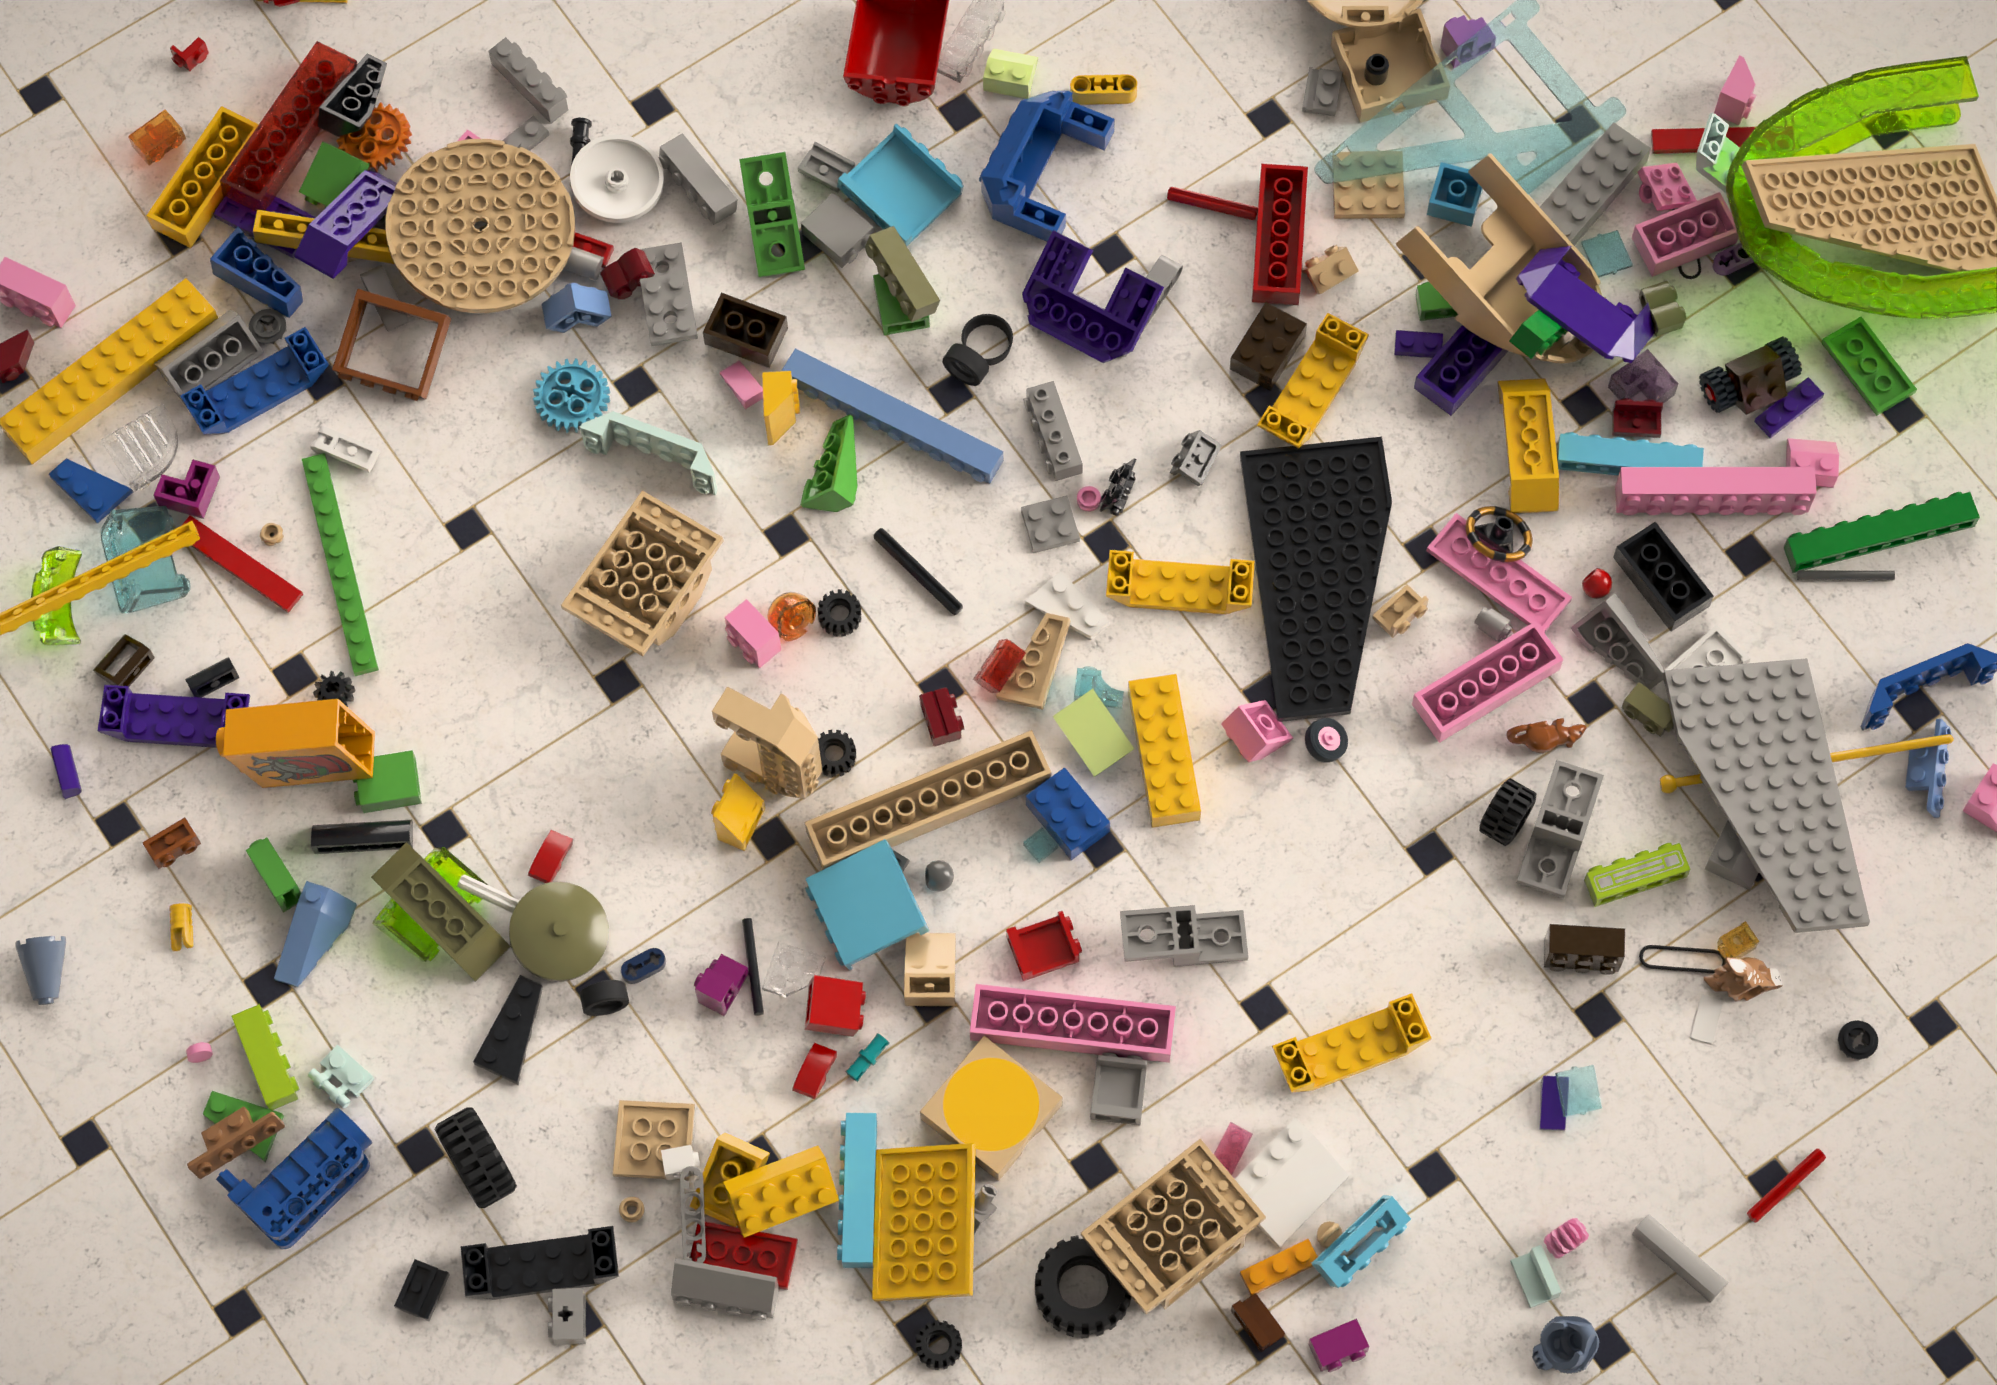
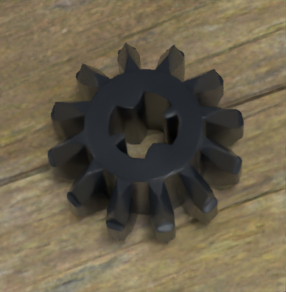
M330 671L329 677L321 674L322 682H315L314 684L317 690L313 692L315 698H318L317 701L339 699L347 707L346 701H354L352 693L356 690L351 685L352 680L350 677L345 678L344 673L341 671L337 676H335L334 671Z

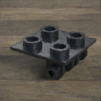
M1134 458L1112 471L1109 477V482L1111 483L1101 497L1100 502H1102V506L1099 511L1102 512L1108 508L1110 513L1115 516H1119V513L1123 512L1126 500H1128V495L1126 494H1130L1136 480L1135 472L1132 470L1137 459Z

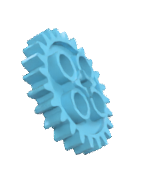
M576 358L573 364H570L568 359H565V365L561 366L557 361V368L553 369L548 366V374L540 373L543 381L536 380L538 388L533 389L534 396H536L533 398L534 405H537L535 407L536 412L541 413L542 421L547 419L549 427L555 423L557 431L564 426L566 433L569 432L571 427H574L575 432L578 433L579 426L582 423L602 416L601 411H608L607 404L605 403L610 402V396L608 395L610 394V388L607 386V378H603L602 371L596 372L595 365L588 368L586 360L579 365ZM565 379L571 380L568 384L560 383L562 380ZM585 387H592V390L588 392L582 391ZM556 399L561 400L559 404H551ZM576 407L583 408L580 412L573 411Z

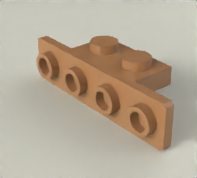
M242 1107L201 1132L208 1151L187 1163L188 1169L199 1179H202L285 1128L284 1122L274 1112H270L253 1123L249 1111Z

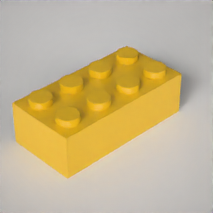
M818 1145L723 1182L737 1226L744 1238L839 1201L826 1158Z

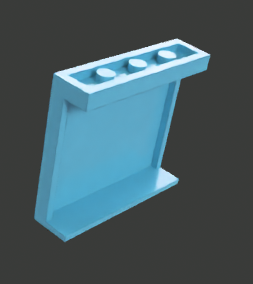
M897 123L894 125L893 131L848 174L843 173L838 178L837 187L879 227L884 230L894 226L906 246L916 239L962 194L964 187L961 179L956 174L948 172L940 159H934L929 154L925 145L917 143L912 138L911 133L906 128H901Z
M885 839L805 878L808 884L805 890L810 900H815L818 906L815 912L820 922L825 921L828 928L825 934L830 944L835 943L838 950L835 952V956L840 966L845 965L849 970L853 969V964L917 932L923 935L930 931L895 854Z

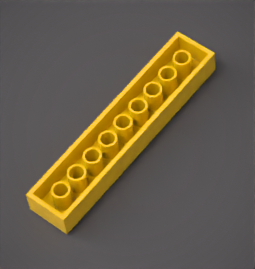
M185 278L1 417V429L27 460L34 464L157 370V367L154 365L155 362L218 319L215 309L190 281Z

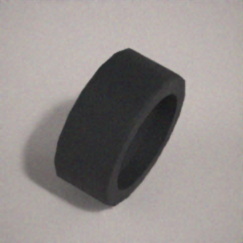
M953 344L942 360L944 367L952 376L970 386L979 385L989 372L987 361L978 352L963 344Z
M619 980L597 982L583 988L579 993L583 1013L588 1016L612 1014L624 1009L629 1004L626 984Z

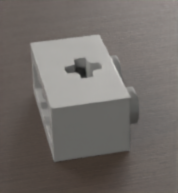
M552 1289V1297H548V1312H552V1322H548V1337L553 1338L555 1345L586 1344V1293L584 1289ZM565 1312H569L571 1316L568 1317V1321L564 1322L562 1317L565 1316Z

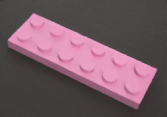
M1456 513L1427 547L1426 551L1525 624L1530 625L1536 621L1545 633L1571 602L1572 597L1522 560L1500 562L1482 555L1472 546L1467 538L1465 529L1467 520ZM1479 537L1480 541L1485 546L1492 550L1499 551Z

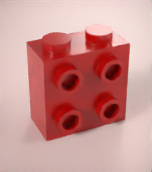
M814 975L809 981L804 1030L854 1037L858 1030L862 1029L864 1016L860 1015L861 1006H864L866 991H862L863 982Z

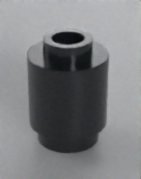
M1373 54L1366 61L1364 77L1371 85H1381L1387 79L1389 62L1384 55Z

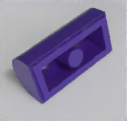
M60 744L51 746L52 758L63 798L68 799L79 795L82 789L70 745Z

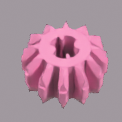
M1572 1218L1545 1237L1544 1243L1550 1254L1552 1253L1555 1258H1561L1588 1239L1589 1234L1578 1218Z

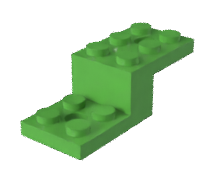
M786 152L740 158L739 162L758 276L763 277L805 270ZM763 172L772 174L773 181L771 184L763 185L760 183L759 177ZM780 243L785 247V252L782 256L777 257L772 254L771 248L774 244Z

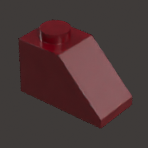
M27 329L0 343V379L2 383L15 380L25 371L34 346V341Z

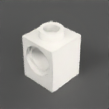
M691 1145L661 1150L667 1181L680 1179L682 1170L688 1166L701 1167L698 1152H693ZM689 1171V1174L684 1176V1178L697 1175H694V1171Z

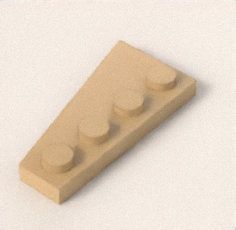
M1050 613L1045 614L1032 635L1028 647L1021 653L1014 670H1011L1007 676V681L1003 688L999 689L996 694L998 700L1041 710L1044 709L1070 626V618Z

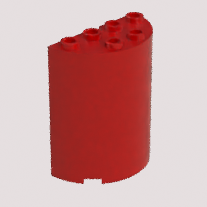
M857 0L843 74L848 88L873 99L878 104L895 103L900 106H909L910 103L919 102L930 97L935 89L950 0Z

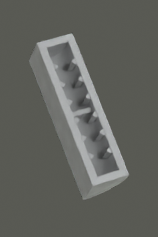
M1650 1214L1638 1224L1632 1233L1635 1238L1710 1303L1728 1284L1723 1277Z

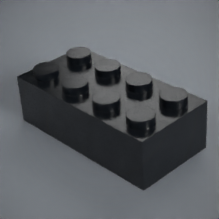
M1656 522L1616 547L1613 556L1614 560L1671 632L1710 607L1714 595Z

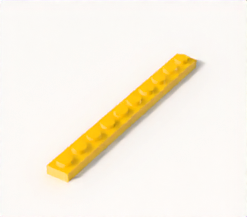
M193 521L1 612L0 635L13 632L19 626L29 621H36L50 611L59 610L63 605L73 600H79L94 590H100L112 581L123 579L139 568H146L160 558L169 557L173 552L183 547L192 546L196 541L200 540Z

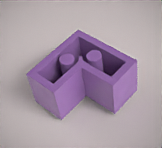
M1462 15L1458 18L1453 17L1444 24L1440 48L1453 68H1456L1494 50L1496 37L1483 17L1468 21L1465 15Z

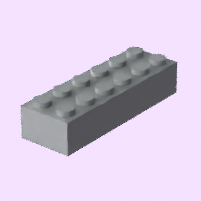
M1613 122L1540 206L1541 210L1575 246L1634 178L1637 172L1647 163L1651 148Z

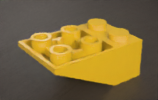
M734 773L731 780L727 779L722 788V793L724 794L720 801L717 800L714 803L711 814L713 815L718 840L745 851L765 811V803L738 774Z

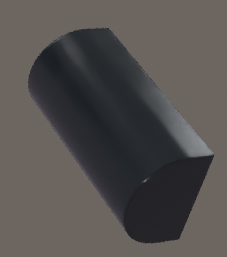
M227 657L186 678L185 681L193 696L202 698L240 677L230 658Z

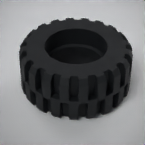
M466 1107L436 1125L434 1130L478 1208H486L515 1191L517 1187L516 1182L473 1107Z
M1078 1235L1071 1236V1240L1067 1242L1064 1239L1057 1242V1246L1054 1249L1050 1247L1045 1253V1258L1041 1259L1038 1264V1270L1035 1275L1036 1303L1038 1309L1043 1313V1318L1047 1322H1051L1053 1328L1057 1331L1063 1330L1067 1336L1074 1337V1334L1081 1335V1338H1089L1091 1334H1095L1097 1337L1103 1335L1106 1329L1112 1330L1116 1327V1323L1126 1315V1310L1130 1306L1131 1296L1084 1239H1079ZM1078 1265H1088L1100 1270L1105 1275L1108 1284L1104 1300L1091 1308H1077L1064 1301L1060 1294L1059 1283L1062 1275L1068 1269Z

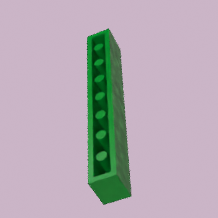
M1955 492L1947 498L1940 500L1939 498H1932L1924 504L1916 505V503H1912L1896 511L1888 509L1877 516L1865 515L1858 518L1857 521L1849 523L1848 521H1841L1833 527L1826 529L1825 527H1818L1810 533H1794L1787 538L1783 548L1792 573H1796L1797 570H1807L1976 526L1980 516L1971 492L1963 494L1962 492Z

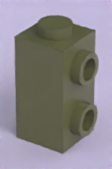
M1639 682L1624 699L1621 707L1624 713L1629 718L1637 719L1641 722L1644 728L1651 734L1656 733L1661 737L1665 731L1670 733L1674 725L1669 704Z

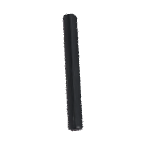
M879 528L874 533V539L950 613L957 615L963 609V605L886 530Z

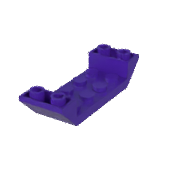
M364 170L308 225L296 250L295 258L334 279L347 266L348 251L386 215L388 203L391 200L397 183L380 173Z
M104 685L97 731L126 742L217 748L216 733L218 728L225 727L226 709L249 707L250 694L225 693V699L139 694L132 693L129 686Z

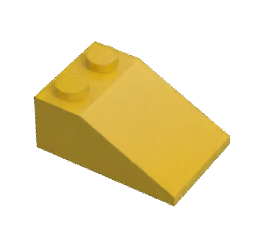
M723 1133L716 1138L702 1173L704 1213L736 1227L737 1223L723 1182L765 1166L770 1153L727 1133ZM697 1188L695 1192L700 1193V1188ZM693 1196L689 1207L698 1209L700 1201L697 1197Z

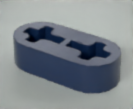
M651 948L627 960L621 966V974L624 981L629 984H636L660 972L666 965L665 955L662 950ZM654 955L656 958H659L658 965H654V963H649L651 961V956ZM629 967H633L634 970L638 969L636 976L633 977L631 974H628Z

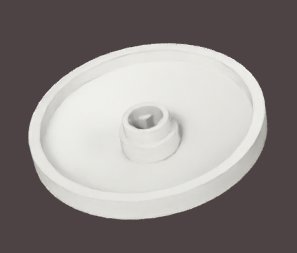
M607 135L589 142L578 152L571 166L570 184L576 202L589 215L606 222L623 223L642 217L656 205L662 194L664 174L658 156L647 144L626 135Z

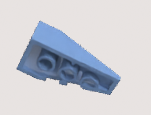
M306 881L293 915L274 980L299 987L315 968L318 960L333 946L332 943L348 928L357 904L330 888Z

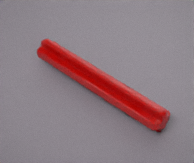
M1172 186L1168 189L1167 199L1249 220H1255L1258 214V208L1255 206Z
M1815 1149L1747 1212L1748 1217L1753 1222H1758L1826 1159V1155L1820 1149Z

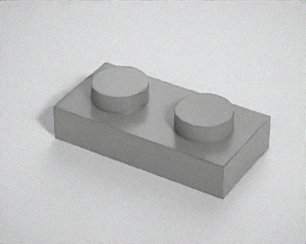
M532 116L502 141H505V144L518 148L523 147L530 151L549 136V131Z

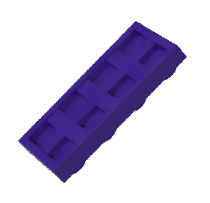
M239 177L213 213L216 219L234 228L239 227L245 234L253 238L257 210L316 218ZM266 244L291 258L295 257L297 249Z

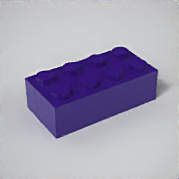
M1461 325L1416 376L1414 389L1452 416L1508 351L1482 339Z

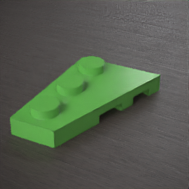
M215 1091L211 1092L203 1115L214 1124L242 1107L249 1111L253 1123L270 1112H274L281 1120L284 1117L280 1112ZM277 1133L249 1150L266 1162Z

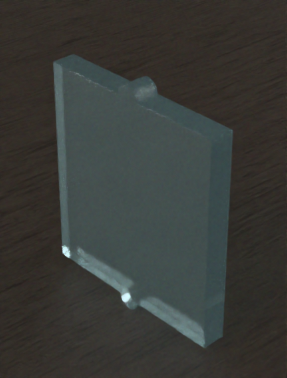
M1618 230L1603 235L1598 234L1597 237L1581 242L1589 263L1598 278L1611 273L1615 275L1618 271L1633 266Z
M1594 1065L1580 1068L1573 1066L1570 1070L1555 1073L1563 1117L1579 1113L1580 1115H1585L1588 1111L1602 1108Z

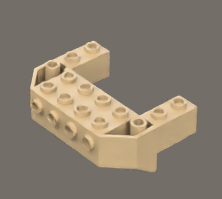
M726 687L712 710L713 720H715L716 725L722 729L727 730L730 728L734 731L721 752L723 765L731 771L735 772L738 770L744 773L745 778L753 783L758 781L766 785L765 788L774 794L781 793L784 796L805 799L809 793L812 794L818 786L819 781L817 779L822 773L818 737L804 713L799 708L792 707L789 699L783 694L779 695L770 710L739 692Z

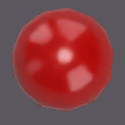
M1596 568L1583 579L1582 588L1585 594L1591 598H1603L1608 595L1612 588V578L1604 569Z

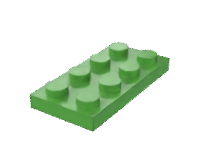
M1862 316L1822 339V345L1876 416L1916 393L1917 388Z

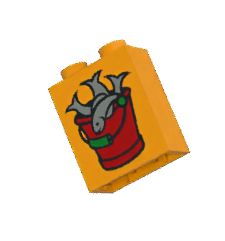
M339 699L226 709L225 727L218 728L216 733V747L220 756L225 757L241 773H245L262 788L373 778L375 731Z

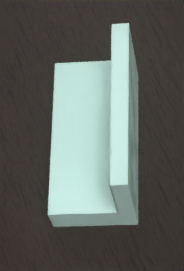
M1542 1245L1533 1247L1528 1254L1510 1260L1530 1308L1560 1296L1561 1289Z

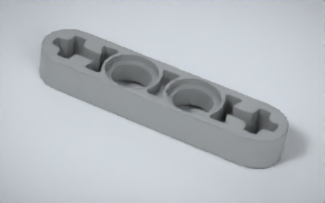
M688 1166L682 1170L680 1175L683 1259L692 1261L691 1257H687V1253H690L692 1250V1243L687 1245L686 1240L696 1241L702 1239V1244L697 1243V1252H701L702 1256H699L695 1262L703 1263L706 1257L703 1174L698 1167ZM689 1171H694V1175H699V1179L694 1182V1189L700 1188V1193L694 1191L684 1193V1188L689 1189V1180H684V1176H687ZM690 1196H695L700 1201L699 1208L693 1211L685 1206V1201ZM690 1222H697L701 1226V1232L697 1236H690L686 1232V1226Z

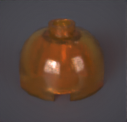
M786 592L772 601L767 613L768 622L779 632L780 638H783L785 641H793L807 632L804 628L809 622L813 624L816 616V607L801 593Z

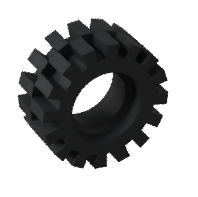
M838 589V593H834L833 590L829 591L830 595L827 596L825 594L823 601L820 600L818 603L817 612L820 626L822 629L825 628L828 634L833 632V636L836 637L838 633H841V637L846 636L845 632L853 633V628L857 629L859 622L861 623L862 614L859 600L857 601L854 594L851 596L847 590L845 593H842V589ZM838 605L845 606L849 611L847 618L841 621L833 619L830 615L832 608Z
M828 730L826 735L822 732L820 734L821 737L818 738L823 774L825 776L831 774L832 777L840 774L841 777L844 775V771L850 772L851 766L854 767L856 747L854 741L848 737L846 732L841 734V730H836V733ZM833 745L841 747L844 751L842 758L838 761L828 760L825 757V751L828 747Z
M934 1320V1323L928 1322L926 1327H922L919 1330L920 1333L916 1337V1352L920 1361L925 1363L927 1367H934L935 1370H939V1368L947 1369L949 1365L953 1366L955 1361L960 1358L962 1339L959 1331L955 1329L953 1324L949 1325L944 1320L943 1322ZM943 1336L948 1340L949 1348L945 1353L935 1354L929 1349V1342L933 1337Z

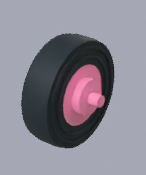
M1322 718L1313 722L1307 728L1305 745L1310 755L1316 760L1333 762L1342 757L1346 752L1348 736L1339 722L1331 718Z

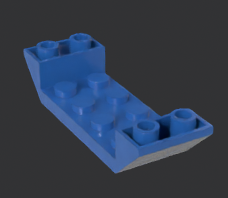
M306 327L285 337L287 347L213 388L205 391L200 384L180 395L203 434L229 433L313 386L329 364Z
M1967 643L1880 679L1870 698L1861 723L1862 731L1868 728L1875 730L1883 726L1893 707L1892 701L1896 700L1898 695L1903 693L1910 695L1919 690V687L1927 684L1931 686L1938 683L1944 676L1949 675V677H1953L1964 671L1971 686L1977 683L1983 685L1990 682L1997 672V653Z

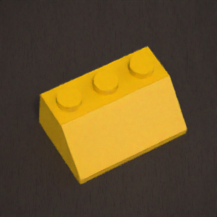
M791 371L762 372L764 420L768 445H774L796 423V414L800 413L797 379L792 380Z

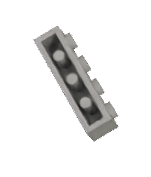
M505 37L488 50L491 64L551 124L568 111L567 94L561 87L556 88L552 84L550 76L546 72L541 73L537 69L535 61L531 57L526 58L516 42L511 43Z
M683 133L660 146L658 158L662 167L668 169L678 186L681 185L688 199L698 205L705 219H709L715 225L736 212L738 199Z
M1054 381L1027 388L1026 398H1023L1026 411H1031L1032 413L1031 425L1034 433H1039L1038 445L1041 453H1046L1048 460L1045 461L1048 474L1053 473L1055 481L1082 474L1083 463Z

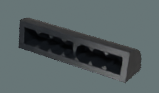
M413 820L313 825L311 830V848L314 854L399 850L406 842L413 848Z

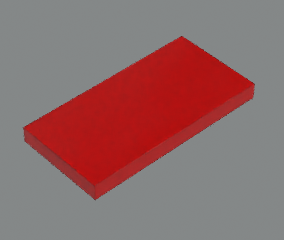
M705 1221L706 1257L703 1262L704 1264L776 1277L779 1288L788 1290L798 1244L797 1238L765 1232H757L744 1238L738 1227ZM698 1223L695 1236L701 1232V1226ZM702 1239L693 1241L690 1257L694 1262L697 1261L699 1256H702L701 1252H697V1243L702 1244Z

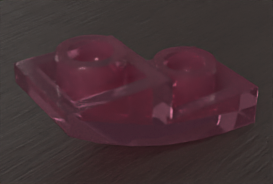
M1230 1121L1214 1155L1232 1175L1253 1133Z

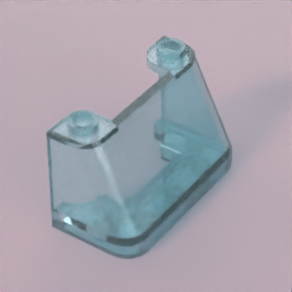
M167 506L111 510L101 529V542L106 562L168 533L173 528V518L168 513ZM172 555L160 558L146 568H139L123 579L112 581L121 613H133L186 597L190 591V581L184 574H177Z

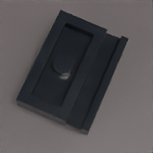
M414 1259L394 1307L430 1321L449 1278V1272Z

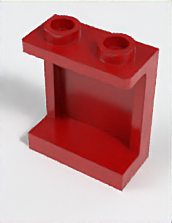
M1059 911L1056 917L1018 930L1016 926L1006 929V937L1023 981L1079 962V953H1082V948L1078 938L1073 939L1071 931L1074 928L1069 916L1065 917L1063 911Z

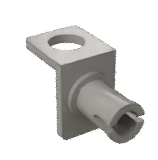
M988 1184L983 1185L980 1192L975 1194L974 1234L980 1224L997 1209L991 1203L997 1191Z

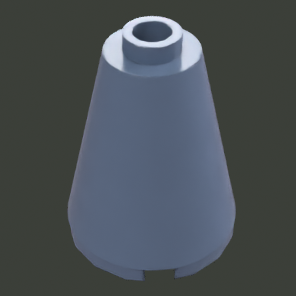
M55 936L27 938L26 944L22 945L20 940L16 941L15 947L32 999L38 1001L39 1005L53 1004L54 999L59 998L66 937L61 936V941H55Z

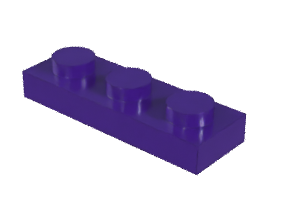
M1809 377L1787 393L1788 396L1778 400L1755 418L1754 422L1769 438H1772L1823 398L1824 393Z

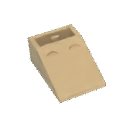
M915 933L906 938L905 1006H955L956 933H925L923 935Z

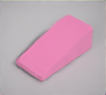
M740 360L720 372L724 381L745 409L763 399L762 387Z

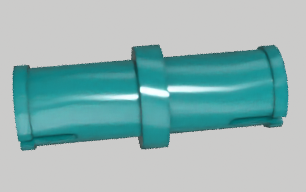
M877 1033L864 1050L861 1049L859 1051V1057L845 1072L858 1082L871 1065L874 1066L876 1064V1058L890 1043Z

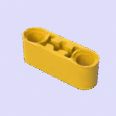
M1128 74L1078 75L1070 83L1072 101L1080 105L1130 104L1137 97V80L1134 76ZM1082 88L1085 91L1079 92L1077 89ZM1123 88H1130L1131 90L1125 91Z

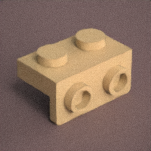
M1333 245L1324 251L1325 255L1320 258L1317 256L1305 262L1306 266L1302 268V274H1307L1317 294L1324 293L1359 272L1347 247Z
M1406 584L1373 614L1372 619L1394 638L1398 633L1403 634L1411 625L1410 622L1415 617L1419 619L1426 613L1429 599L1426 596L1421 598Z

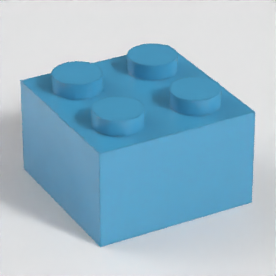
M1443 162L1440 163L1429 200L1427 215L1472 227L1483 188L1468 173L1470 169Z

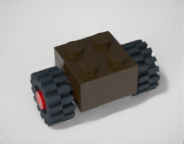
M1782 336L1765 344L1763 347L1726 363V371L1722 367L1717 366L1700 374L1699 384L1702 386L1700 388L1704 392V398L1708 400V405H1711V409L1715 410L1716 413L1736 405L1747 415L1788 396L1785 382L1801 375L1802 371L1800 367L1801 362L1798 360L1799 355L1795 353V347H1792V343L1788 341V338Z

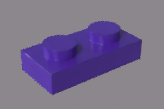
M1396 330L1394 355L1433 358L1443 347V333Z

